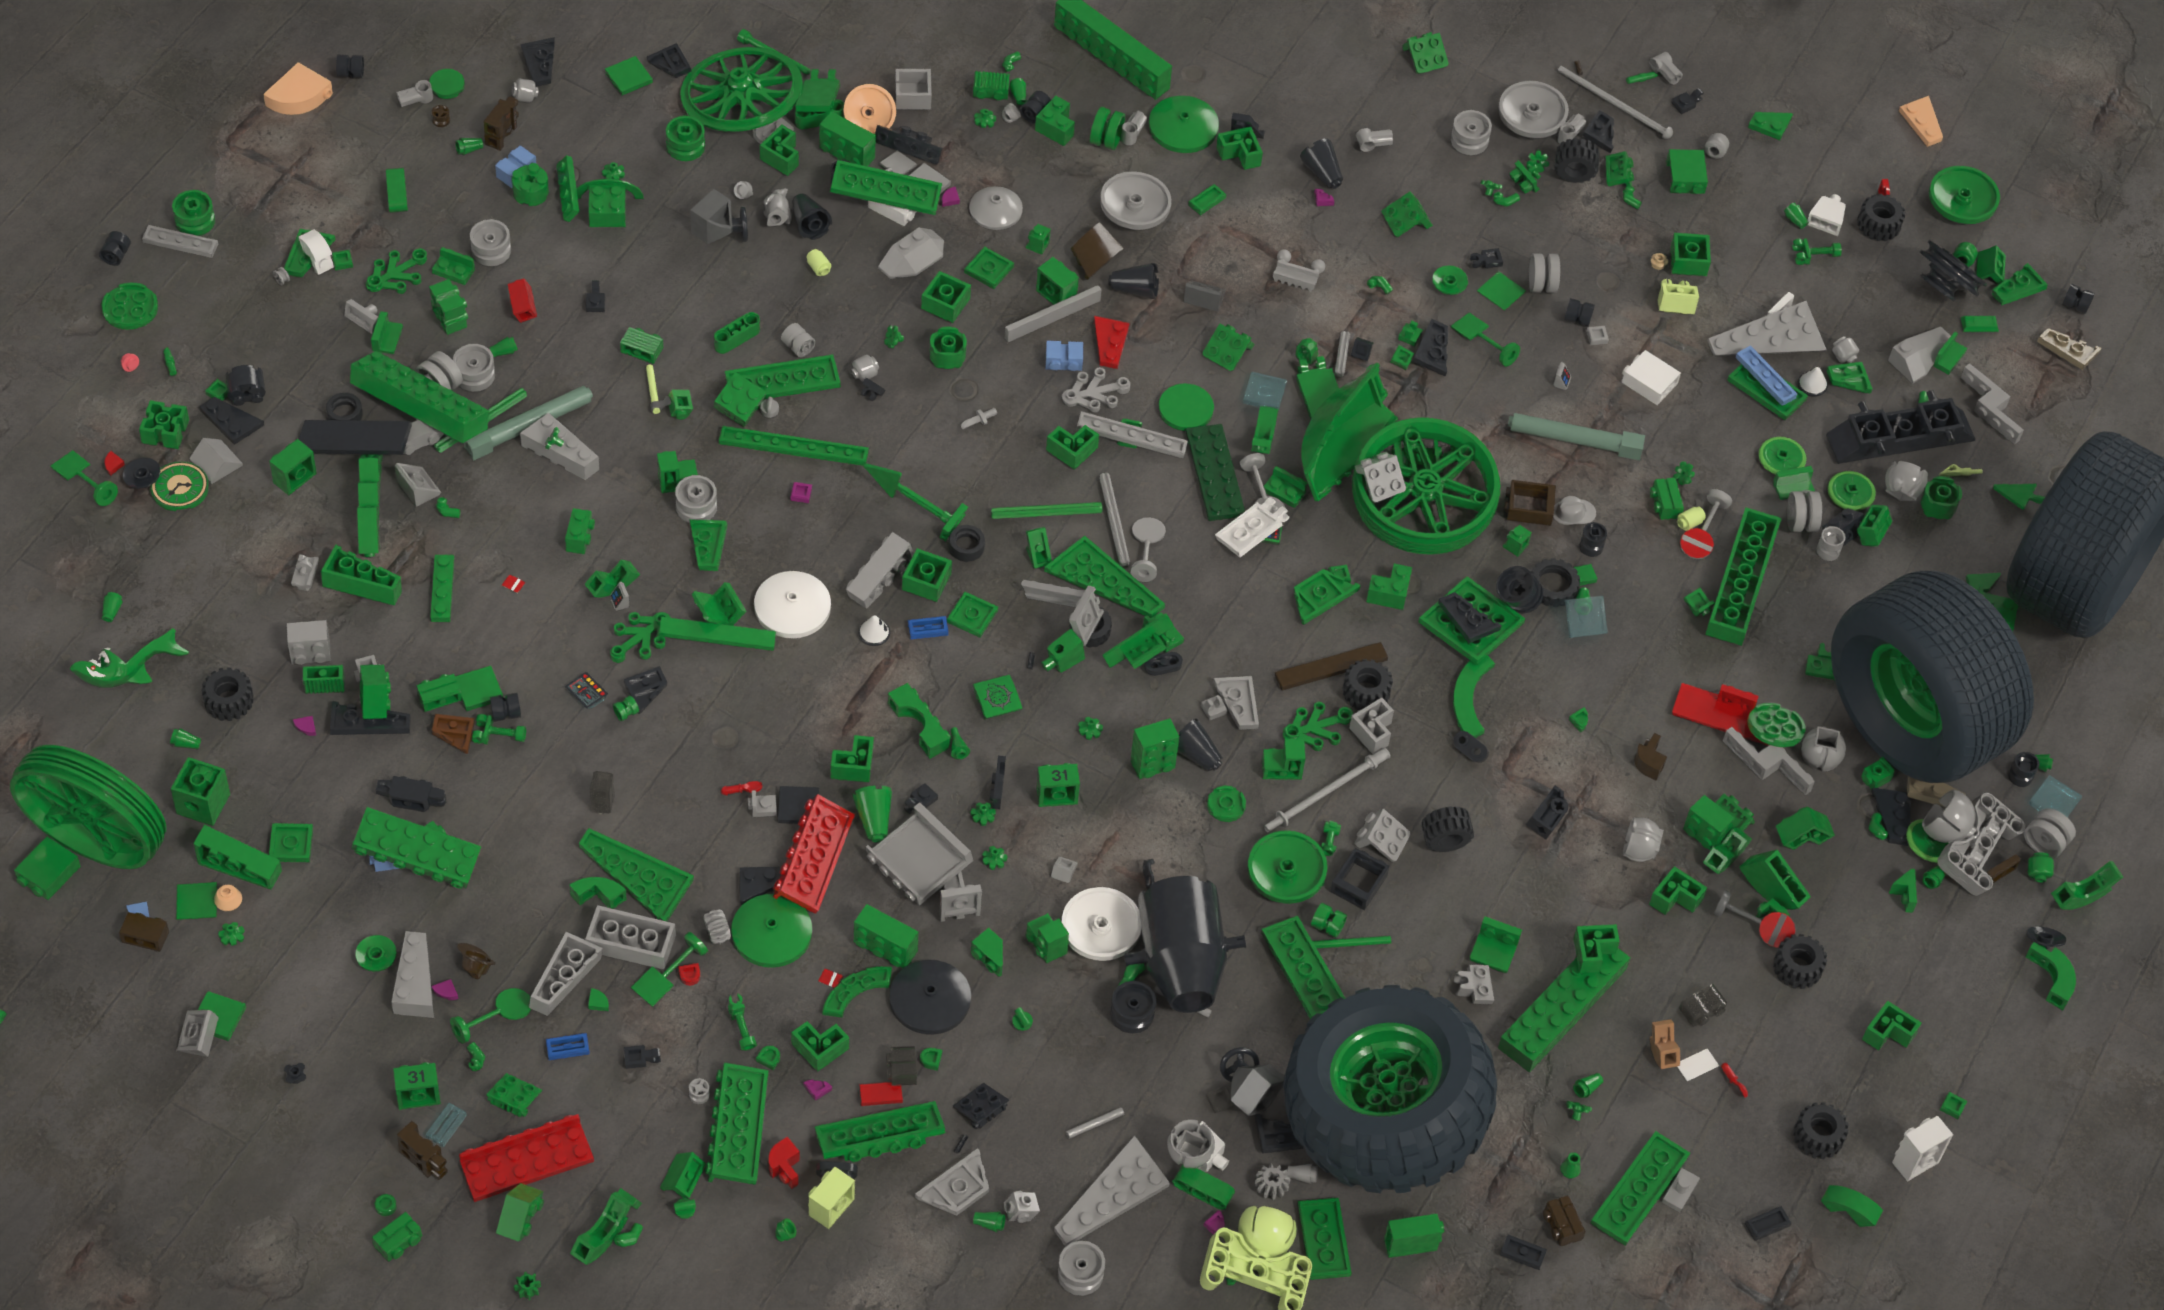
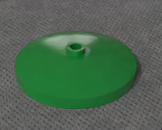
M1173 96L1159 102L1150 113L1149 130L1151 136L1159 145L1173 152L1194 153L1210 146L1218 134L1219 119L1216 112L1209 104L1195 97Z
M1952 166L1939 171L1934 176L1929 188V198L1933 207L1945 218L1962 224H1976L1984 222L1994 215L2000 202V192L1996 183L1984 172L1968 166Z
M1296 831L1273 832L1261 838L1250 852L1248 875L1251 883L1260 894L1272 901L1284 904L1305 901L1313 897L1325 882L1327 859L1324 851L1316 841L1305 834Z
M774 894L760 895L744 903L733 918L731 930L733 944L738 953L747 961L768 968L785 966L799 959L808 949L812 938V922L806 909L783 896L775 899L773 897Z

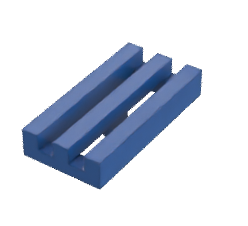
M946 616L908 620L910 640L948 636Z
M587 1033L546 1039L549 1060L590 1054ZM584 1041L582 1043L571 1044V1042ZM564 1044L562 1046L551 1047V1045Z

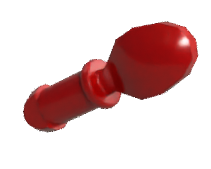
M752 781L742 785L739 783V785L724 786L721 789V793L727 796L728 794L742 793L743 790L750 793L753 790L758 792L762 789L763 785L760 781Z
M1722 1063L1721 1068L1729 1082L1740 1089L1744 1098L1748 1097L1746 1087L1737 1081L1738 1076L1735 1075L1727 1063Z

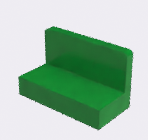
M1997 245L1978 252L1977 276L1981 279L1991 277L1997 284H2001L2005 278L2006 255Z
M380 311L371 338L372 351L394 354L403 324L389 322L388 312Z
M1954 332L1940 349L1933 367L1948 375L1968 349L1955 341L1958 335L1957 332Z
M1811 466L1776 472L1773 484L1780 500L1788 499L1791 491H1815L1811 482L1814 472Z
M693 1152L676 1154L660 1189L663 1191L674 1190L683 1199H689L706 1163Z

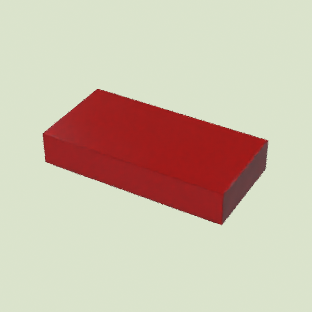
M901 1081L861 1084V1106L903 1103Z

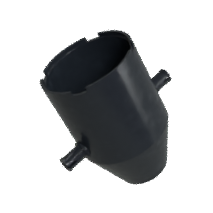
M1176 876L1154 882L1149 890L1146 892L1143 890L1138 897L1144 949L1140 952L1125 953L1126 966L1142 963L1147 965L1149 974L1175 1011L1193 1013L1205 1010L1212 1006L1215 1001L1227 963V952L1231 949L1246 948L1245 935L1230 938L1224 936L1218 890L1211 881H1199L1198 877Z

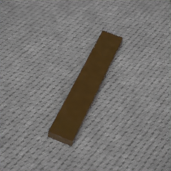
M1379 642L1275 672V677L1283 691L1346 673L1351 664L1355 665V662L1358 660L1362 662L1363 659H1367V661L1373 659L1376 663L1388 661V655L1382 643Z

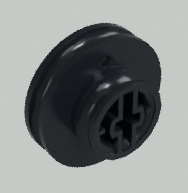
M1929 239L1927 242L1929 248L1927 250L1921 249L1919 253L1931 261L1929 264L1931 269L1928 274L1922 273L1920 276L1953 302L1956 300L1954 297L1955 291H1963L1965 288L1978 297V288L1980 286L1986 287L1987 283L1962 261Z

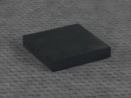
M780 786L778 823L798 824L801 816L805 814L804 806L808 799H813L819 794V787Z

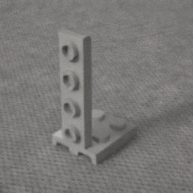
M1023 580L1021 585L1025 590L1027 598L1076 607L1070 615L1069 622L1073 631L1082 640L1083 646H1086L1104 613L1103 609H1099L1098 606L1100 603L1099 597L1094 595L1095 587L1088 586L1086 590H1077L1053 584Z
M959 872L943 886L944 890H941L939 914L941 922L945 921L946 917L956 916V919L965 918V914L972 913L980 916L981 885L964 886L962 872Z

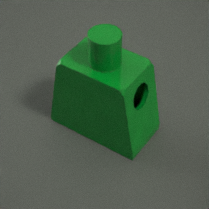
M1069 629L1048 646V658L1042 661L1041 665L1047 672L1055 667L1062 673L1083 661L1085 653L1082 640L1072 629Z

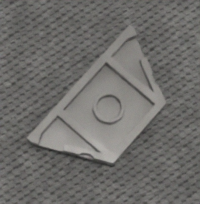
M977 1148L915 1194L916 1199L957 1216L989 1192V1185L985 1177L980 1150Z

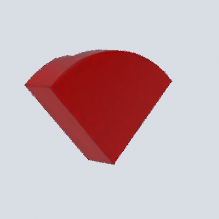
M1882 179L1878 188V193L1883 194V196L1890 195L1888 179Z
M112 451L105 458V467L111 476L125 465L124 460Z

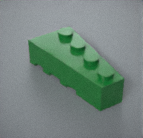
M335 545L321 570L322 587L394 606L402 593L400 576L382 567L377 568L372 565V562L366 559L363 561L357 558L356 554L350 551L348 553L343 551L338 545Z
M205 824L193 843L199 865L272 890L282 872L280 860L276 857L265 854Z

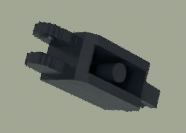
M393 776L392 780H378L376 794L388 797L393 807L425 812L429 810L430 806L442 807L447 803L445 791L433 787V784L426 780Z

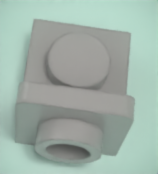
M753 790L752 798H748V809H752L753 817L776 816V795L756 796V790Z

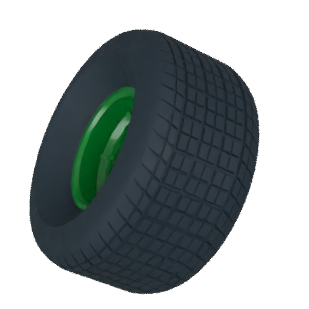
M2102 431L2089 438L2073 455L2052 485L2017 548L2006 581L2007 593L2011 599L2021 608L2037 615V617L2049 624H2053V626L2065 633H2069L2071 636L2089 638L2100 632L2128 598L2164 538V458L2138 445L2127 437L2121 436L2119 433Z
M1938 571L1908 573L1852 605L1841 617L1835 628L1831 642V663L1835 683L1844 707L1868 744L1879 756L1884 757L1891 766L1903 774L1927 783H1947L1959 780L2012 748L2025 733L2032 717L2034 705L2033 684L2025 655L2013 631L2002 615L1981 593L1963 580Z

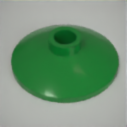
M1448 265L1442 266L1434 272L1432 282L1440 292L1455 295L1466 289L1468 277L1462 269Z
M373 935L363 939L358 944L355 952L358 964L363 969L372 972L382 971L390 967L397 955L396 946L393 941L382 935Z

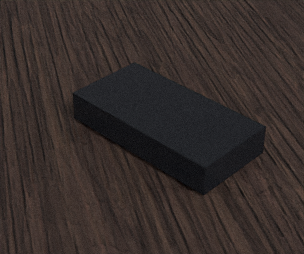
M1782 1206L1745 1222V1226L1754 1241L1790 1227L1792 1224Z

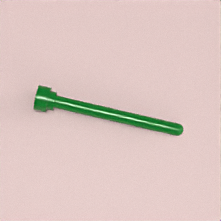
M742 29L738 34L737 41L742 44H751L758 48L778 52L753 38L746 29ZM791 59L797 65L800 72L806 75L811 73L808 67Z

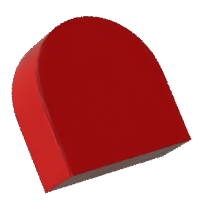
M698 963L678 966L680 980L683 984L692 986L699 982L700 969Z

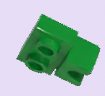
M1820 643L1817 649V656L1808 655L1805 675L1835 680L1832 670L1831 652H1827L1825 644Z

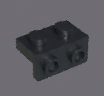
M1847 508L1823 525L1822 529L1824 530L1829 526L1840 528L1845 534L1844 546L1858 536L1857 529L1864 518V513Z

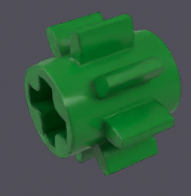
M524 1272L523 1276L516 1277L518 1284L514 1285V1290L516 1292L519 1291L520 1299L525 1297L531 1300V1297L534 1295H539L537 1288L541 1287V1282L536 1281V1274L530 1275Z

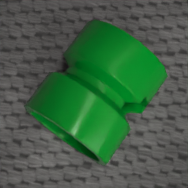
M1321 903L1313 916L1311 926L1319 930L1325 929L1327 934L1337 938L1344 927L1347 914L1339 910L1334 912L1331 906Z

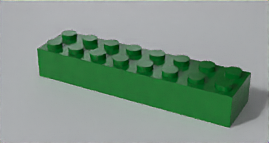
M1058 0L1056 2L1054 26L1059 31L1065 33L1071 40L1080 44L1082 48L1091 52L1096 58L1102 60L1108 67L1117 71L1122 77L1128 79L1134 86L1140 88L1155 100L1170 89L1171 64L1084 1Z
M375 351L351 364V384L461 443L488 429L489 410L398 363L396 360L383 355L381 352Z
M1745 507L1705 635L1742 646L1781 518Z
M1619 948L1616 954H1602L1603 962L1600 971L1595 973H1579L1576 957L1501 1036L1498 1049L1530 1073L1627 970L1631 957Z

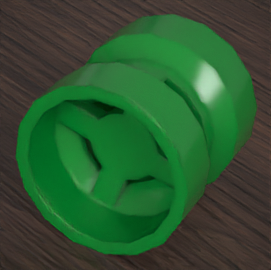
M632 696L624 698V701L616 702L612 705L614 713L620 721L626 720L629 715L639 713L638 705Z

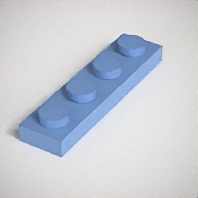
M1751 345L1736 354L1735 358L1782 406L1796 399L1797 393Z

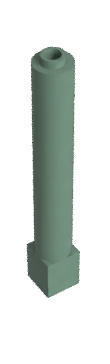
M583 385L487 429L464 442V447L474 461L493 452V447L519 436L522 431L547 413H550L556 419L590 403L593 394L588 387L586 388Z
M1518 413L1510 416L1508 421V427H1511L1510 431L1618 452L1619 457L1640 461L1645 435L1626 431H1623V434H1617Z

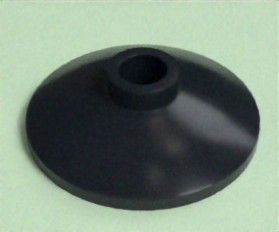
M139 458L133 460L125 467L123 480L131 488H146L158 480L161 469L155 460Z
M2036 926L2029 928L2026 932L2030 940L2044 946L2046 949L2060 947L2066 943V937L2061 932L2051 928Z

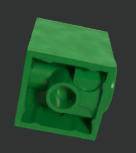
M188 757L171 787L176 813L214 826L230 796L225 769Z

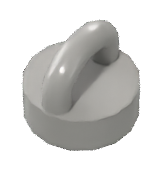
M1012 103L1005 106L1002 111V117L1007 123L1016 121L1021 117L1019 110Z
M747 181L738 182L734 187L736 197L747 199L752 196L751 184Z
M768 397L767 400L761 403V413L763 416L771 418L778 414L779 404L772 397Z

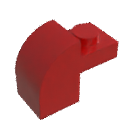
M788 1136L772 1147L769 1153V1173L772 1178L779 1175L782 1183L788 1184L793 1189L798 1186V1174L791 1166L800 1161V1151Z

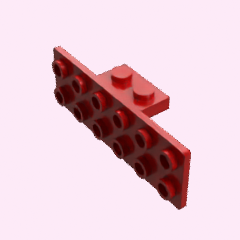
M1685 683L1681 684L1672 715L1724 732L1733 727L1737 732L1741 733L1743 738L1769 746V744L1762 742L1752 734L1747 723L1750 712L1756 706L1758 695L1722 684L1719 694Z

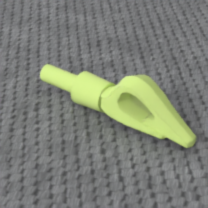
M1952 464L1941 472L1939 476H1971V474H1982L1983 470L1959 468L1957 465Z

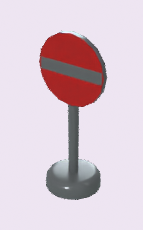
M1727 890L1724 891L1713 914L1720 917L1725 908L1759 923L1760 936L1763 941L1769 946L1776 948L1779 947L1786 937L1790 938L1796 931L1793 920L1785 913L1773 912L1762 920L1728 904L1731 893Z

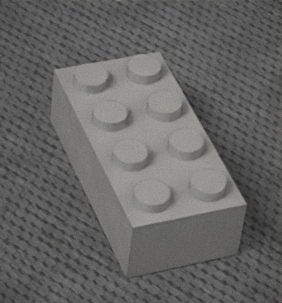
M597 905L585 940L602 947V955L664 970L676 937L674 923Z

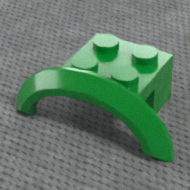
M597 179L586 182L576 188L578 199H582V195L589 190L590 227H626V190L631 192L635 199H644L643 193L638 187L618 179Z

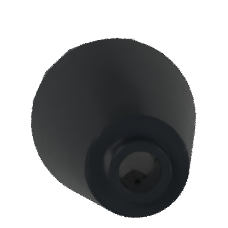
M1328 138L1320 139L1313 143L1314 146L1312 148L1306 147L1301 152L1300 158L1328 188L1336 189L1342 184L1343 176L1334 147Z
M803 193L796 195L792 200L797 228L802 237L815 240L827 234L830 224L832 225L830 213L808 195Z
M1149 263L1113 271L1112 275H1109V286H1112L1113 290L1156 299L1155 297H1157L1159 290V278H1157L1155 273H1159L1156 263Z
M1195 718V720L1193 719L1181 729L1177 752L1208 771L1212 769L1216 771L1222 765L1221 760L1223 757L1201 722Z

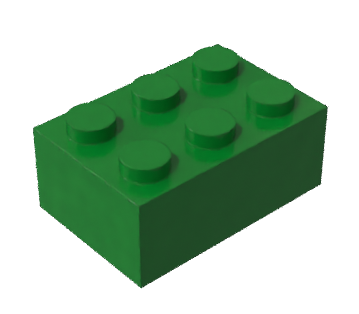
M831 112L820 123L819 148L824 152L834 155L839 160H847L850 163L867 167L875 159V134L834 112Z
M1171 718L1134 729L1130 761L1139 779L1151 778L1155 774L1166 773L1175 768L1179 735Z
M866 904L854 921V942L856 945L870 950L879 958L883 957L896 967L905 968L908 966L918 952L919 931Z

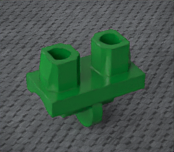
M1519 160L1515 162L1516 168L1509 174L1515 183L1521 178L1524 179L1519 184L1524 194L1531 190L1535 193L1540 190L1537 186V180L1541 177L1539 175L1541 168L1538 165L1531 166L1530 164L1525 168Z

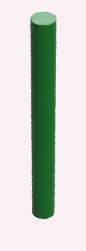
M1391 936L1313 941L1317 949L1391 944Z

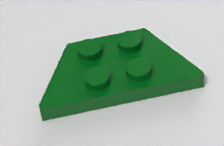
M1324 569L1296 585L1293 592L1302 624L1305 625L1358 592L1360 585L1358 583L1354 585L1344 581L1345 578L1333 575Z

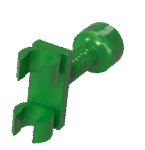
M1807 238L1803 240L1795 239L1793 240L1794 245H1792L1794 251L1803 250V252L1796 254L1797 258L1795 260L1798 265L1810 264L1811 255L1832 254V257H1840L1842 252L1840 243H1832L1830 247L1809 248Z
M477 715L476 725L485 727L484 732L479 730L473 731L471 738H473L472 741L474 743L488 745L490 734L515 737L516 741H525L526 726H517L516 729L492 727V715Z
M737 993L739 1001L733 1003L730 995L728 1011L731 1014V1020L736 1019L742 1037L739 1041L741 1050L746 1051L755 1048L757 1043L755 1037L749 1035L744 1020L745 1006L742 1004V996Z

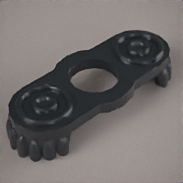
M1154 859L1144 860L1142 866L1147 890L1155 882L1151 865L1155 864Z

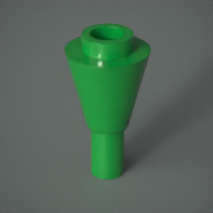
M953 727L950 729L952 735L951 756L954 759L961 760L970 754V749L959 735L958 729Z
M2050 754L2035 755L2039 760V770L2047 773L2048 769H2052L2053 758H2050Z
M1144 963L1126 966L1123 979L1119 985L1133 981L1145 971Z

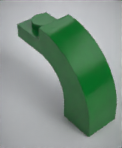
M1260 406L1251 451L1270 454L1279 408Z
M2109 861L2094 874L2082 881L2075 883L2064 882L2051 895L2061 909H2077L2100 899L2112 891L2111 887L2120 881L2123 875L2115 863Z
M2033 942L2026 958L2044 968L2051 975L2053 987L2046 1001L2063 1011L2076 986V974L2073 965L2067 956L2056 947L2050 952L2044 946Z
M618 1192L612 1193L598 1221L590 1230L578 1236L570 1254L585 1265L599 1258L614 1242L615 1236L620 1234L628 1220L626 1216L632 1202Z

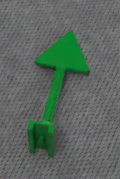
M867 463L864 465V468L891 498L895 496L898 490L907 498L939 517L945 523L939 537L943 541H947L951 532L965 517L966 514L964 513L968 509V506L962 503L952 515L900 484L901 472Z
M2037 484L1993 485L1994 490L2022 510L2025 509L2029 501L2041 504L2045 498L2033 494Z

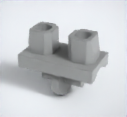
M299 555L291 581L292 586H297L299 590L309 591L316 573L319 557L310 558Z

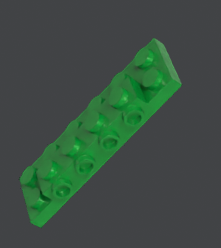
M936 1101L815 1126V1134L824 1159L843 1155L845 1161L857 1162L863 1157L871 1156L876 1158L882 1153H898L902 1149L909 1147L918 1149L923 1144H926L925 1138L945 1134V1126Z

